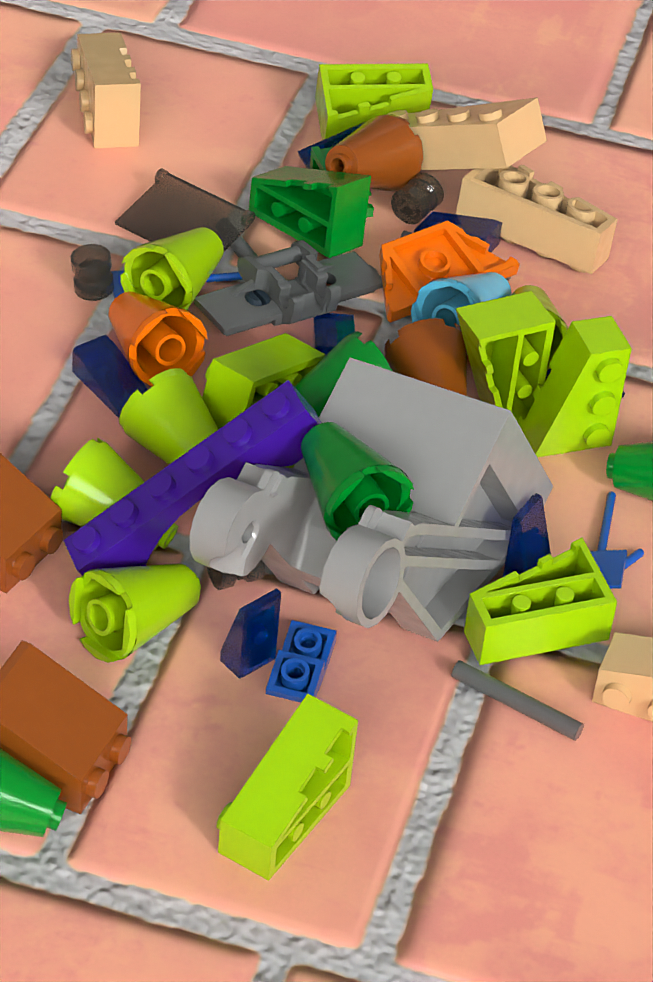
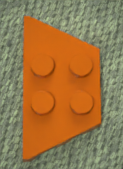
M448 220L381 245L379 259L387 320L391 323L411 315L412 304L416 302L419 290L433 280L495 272L504 278H508L517 274L520 263L511 256L505 261L488 251L490 244L478 237L466 234L462 228Z

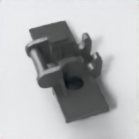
M299 240L293 242L289 248L254 258L250 255L240 257L237 267L240 276L245 282L195 297L194 304L223 335L229 336L272 323L274 326L293 324L335 311L339 302L372 293L376 289L383 288L382 277L355 251L317 261L318 252L305 241ZM296 263L299 266L298 277L287 281L275 269Z

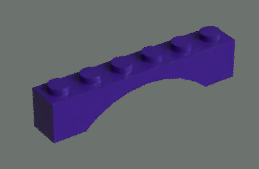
M287 380L65 538L63 541L77 571L83 576L84 573L92 569L146 566L150 554L163 534L183 513L201 500L208 489L218 480L227 477L237 480L245 463L284 467L294 465L303 459L301 451L303 438L310 429L322 423L315 410L293 384Z

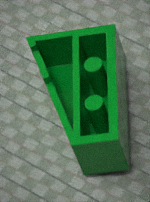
M284 166L252 177L248 212L296 240L305 241L327 258H332L363 246L371 175Z

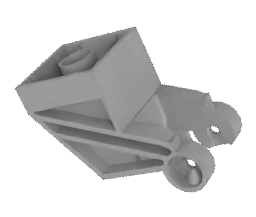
M350 357L319 419L322 423H337L406 473L414 490L411 489L410 498L413 501L411 512L382 511L376 506L369 505L358 525L349 527L336 541L326 529L304 458L298 461L293 468L245 463L237 480L230 477L218 480L208 489L200 501L192 521L189 536L190 552L194 560L202 565L223 573L239 576L248 575L262 560L280 582L311 594H315L319 590L320 594L334 605L336 613L343 616L347 621L370 628L377 625L387 613H391L403 629L438 642L467 609L469 594L486 586L531 534L553 485L511 410Z

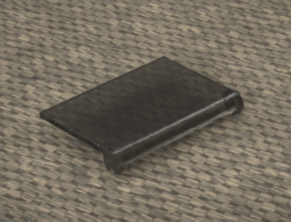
M161 168L155 174V184L115 221V224L150 242L195 228L206 227L219 236L225 252L253 223L255 213L234 205Z

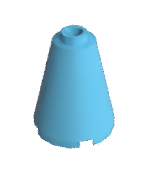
M495 272L433 280L419 290L416 302L412 304V323L423 319L439 318L444 319L445 325L455 328V323L460 326L456 308L511 296V287L502 275Z

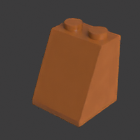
M0 453V591L7 594L20 580H26L31 575L34 567L48 554L56 552L63 540L62 509Z
M22 640L0 669V748L61 788L62 791L59 799L68 802L66 809L82 814L91 799H98L104 792L109 772L114 765H121L129 753L132 740L130 736H127L128 714L34 645Z

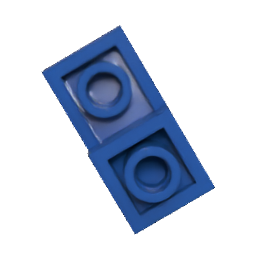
M291 620L283 648L278 650L266 687V694L300 703L307 693L316 697L336 643L337 631Z

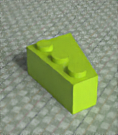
M428 63L319 64L315 100L323 148L337 145L375 116L387 115L398 110L415 113L430 109L433 85Z
M532 291L456 308L479 398L483 402L511 410L517 421L521 415L527 416L535 401L532 394L537 384L544 385L556 321Z
M612 316L571 322L549 363L552 370L544 385L537 384L532 394L535 399L527 416L521 415L517 422L537 458L612 446L632 349Z
M284 333L214 358L206 370L205 379L207 382L202 398L218 429L287 380L293 386L296 385L325 357V354Z
M582 537L572 542L569 550L555 557L548 554L538 559L537 566L521 574L514 571L470 593L464 634L479 665L606 641L610 638L617 600Z
M307 693L234 801L228 803L219 815L217 821V829L220 830L218 853L269 881L350 787L358 720Z

